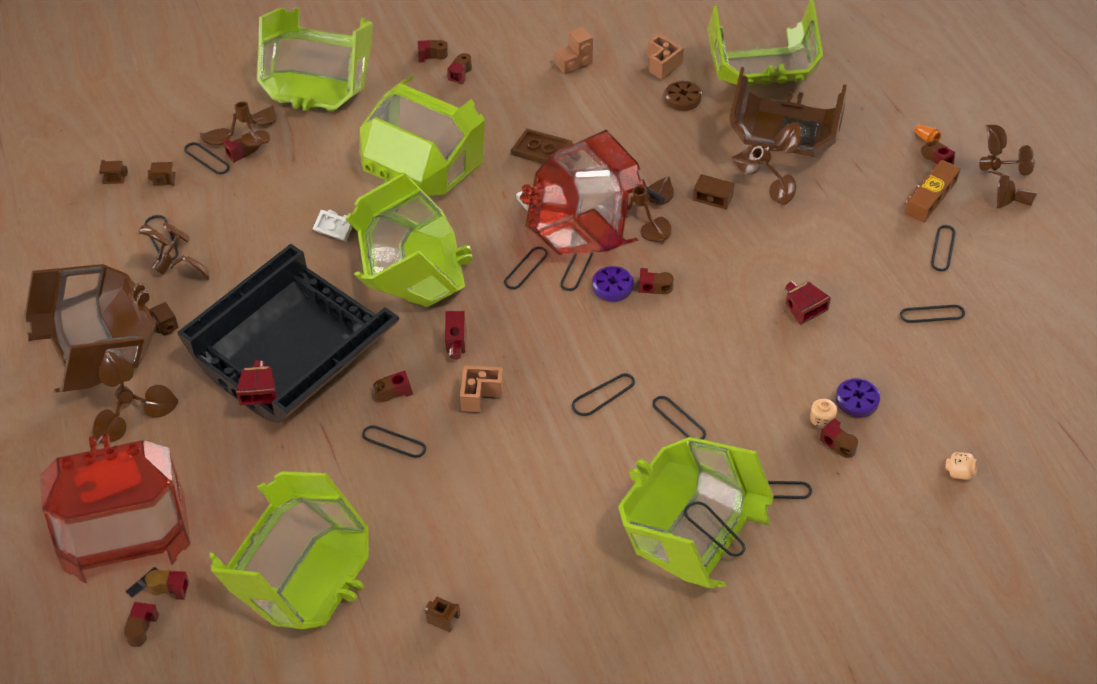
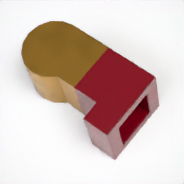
M153 570L145 577V582L151 594H174L176 600H185L189 585L186 572Z

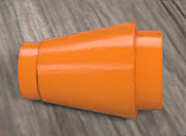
M920 124L915 128V134L927 143L932 140L939 142L941 139V132L936 128Z

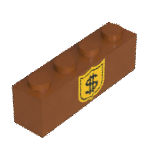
M941 160L938 165H934L930 175H926L921 186L918 185L914 194L907 198L905 214L925 222L956 184L961 168L944 160Z

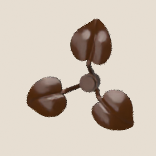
M238 102L234 105L236 113H233L231 131L226 128H220L200 133V137L207 144L222 145L224 141L233 136L236 119H238L239 122L247 123L250 133L242 137V144L248 147L259 146L268 143L270 135L264 130L253 132L250 123L258 124L259 126L269 125L276 121V113L272 105L251 115L248 103Z
M798 122L788 124L776 134L774 143L778 148L767 147L764 149L761 146H749L732 157L736 166L748 175L755 174L760 168V163L767 166L779 179L771 184L769 189L770 196L775 202L783 205L788 204L794 197L796 181L789 174L781 177L768 162L771 160V151H780L782 149L785 153H791L799 147L801 131Z
M991 124L986 125L988 148L991 154H988V157L980 158L979 167L982 171H988V173L1001 176L998 182L997 208H1002L1014 200L1015 184L1008 175L995 170L1000 168L1001 164L1019 163V172L1022 175H1028L1032 173L1035 167L1034 152L1029 145H1023L1018 151L1019 160L1001 161L996 156L1002 154V149L1006 147L1007 135L1002 127Z
M669 176L656 181L648 187L665 198L663 204L669 202L674 196V189ZM637 185L633 188V196L630 197L629 206L627 200L621 197L612 198L602 205L596 206L598 213L604 219L610 222H620L628 217L627 211L631 210L633 202H635L638 206L645 207L650 221L642 227V235L645 239L649 241H664L671 235V224L666 218L657 217L654 220L652 219L647 202L649 200L653 203L655 200L649 196L646 187L643 185Z
M164 222V228L176 236L167 252L163 253L165 245L167 246L169 242L154 228L148 225L141 226L138 234L147 235L162 243L159 254L156 257L157 260L152 265L154 270L164 275L169 267L173 268L177 263L184 260L199 270L207 278V281L210 279L208 269L190 256L186 257L183 255L172 262L173 257L169 253L178 238L185 242L190 241V237L186 233Z
M106 351L99 367V377L106 386L116 387L120 384L115 391V396L118 399L117 411L114 414L113 411L105 409L96 416L92 429L94 441L96 443L114 442L124 436L126 422L122 417H118L121 404H128L133 399L145 402L143 410L148 416L162 417L175 409L178 399L169 388L163 385L149 387L145 392L146 399L136 396L127 386H124V382L133 378L134 370L131 363L117 353Z

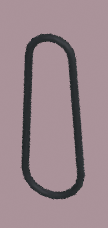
M153 215L145 221L144 225H147L148 221L153 218H162L166 223L168 221L162 215ZM169 232L171 241L173 242L174 238L172 236V233ZM151 238V240H152V242H153V244H154V246H155V248H156V250H157V252H158V254H159V251H160V250H159V248H158V246H157L155 240H154L153 238ZM176 244L174 245V250L176 254L173 257V260H175L178 257V250Z
M620 374L576 397L572 402V409L581 416L591 415L633 387L635 379L631 374ZM628 376L632 379V384L592 411L581 413L576 410L575 403L580 398L620 377Z
M696 501L689 503L685 507L684 514L687 520L727 554L737 557L745 552L746 547L743 541L707 504ZM697 504L706 507L742 545V551L731 553L688 516V509L692 505Z

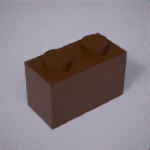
M701 174L694 187L693 201L727 210L733 198L735 183Z

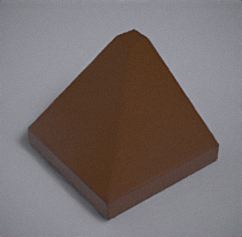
M1020 187L1016 191L1014 200L1031 206L1037 193Z

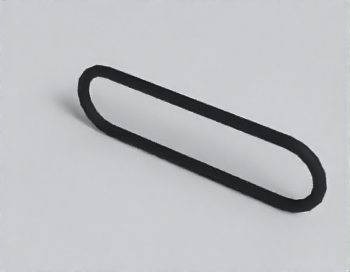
M191 142L185 146L184 151L214 173L224 174L229 171L230 166L227 162L199 143ZM190 145L199 146L224 163L227 169L222 172L214 170L188 152L187 147Z
M941 225L937 230L931 265L938 271H945L950 266L956 234L955 229L950 225ZM944 227L950 228L953 231L947 266L945 268H937L934 265L940 230Z
M581 245L576 249L560 283L564 290L573 291L578 287L594 254L591 246ZM583 247L589 248L591 254L576 285L573 288L564 287L563 282L578 251Z
M541 246L532 248L505 278V286L509 289L519 288L547 257L548 251ZM534 250H544L545 255L517 286H509L507 284V280Z
M955 304L904 308L900 312L901 319L909 323L956 320L965 316L964 308ZM957 307L962 310V315L958 317L908 320L903 317V312L908 310Z
M658 396L653 400V407L687 438L691 436L656 406L655 403L658 399L668 400L703 431V436L699 439L703 440L706 437L705 429L670 398Z
M367 426L362 432L365 440L410 457H421L426 452V446L423 442L379 426ZM375 428L423 446V451L420 454L414 455L369 439L365 436V433L368 429Z
M768 481L769 484H803L809 488V493L804 496L773 495V498L804 499L812 494V487L803 481Z

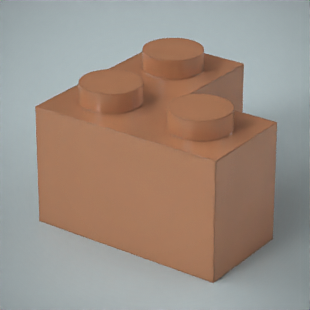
M583 26L568 32L567 46L554 50L555 64L564 74L593 63V37Z
M657 34L648 41L647 57L650 58L649 72L662 80L683 64L684 48Z
M464 366L460 391L461 411L481 412L483 396L502 397L504 385L503 367Z

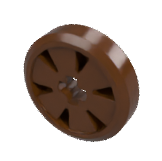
M676 81L665 89V102L673 109L681 111L691 110L701 103L702 91L693 82Z

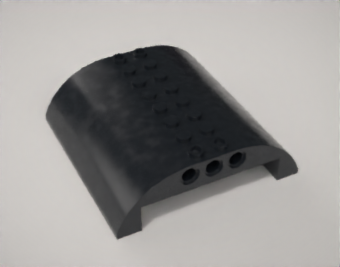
M290 243L177 333L187 351L202 370L237 400L236 390L242 369L253 367V362L257 360L263 361L265 366H270L274 377L277 398L270 404L245 406L269 421L281 422L395 326L399 321V316L386 307L375 314L307 268L304 252Z

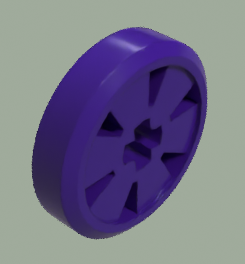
M607 266L594 274L592 288L594 293L603 300L620 301L631 294L633 290V277L630 272L622 267Z
M851 378L839 385L836 392V403L844 413L850 416L866 417L878 409L880 392L868 380Z

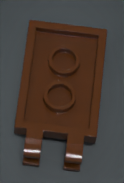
M527 128L511 149V155L557 168L559 165H562L566 170H571L574 167V164L571 163L573 158L579 159L582 153H579L581 146L573 145L572 140Z

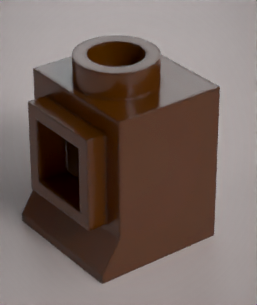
M102 159L99 173L104 174L102 183H124L125 176H128L127 166H124L122 161H105Z
M173 162L151 163V169L148 170V179L152 180L153 185H175L176 173L172 172Z
M166 302L149 309L151 317L156 321V327L159 332H163L165 335L179 328L176 317Z
M436 596L433 602L429 601L426 605L427 623L451 632L452 618L459 619L460 617L459 604H453Z

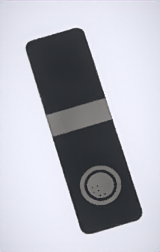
M153 567L149 572L158 569L156 567ZM149 572L126 590L129 596L133 598L147 586L145 577Z

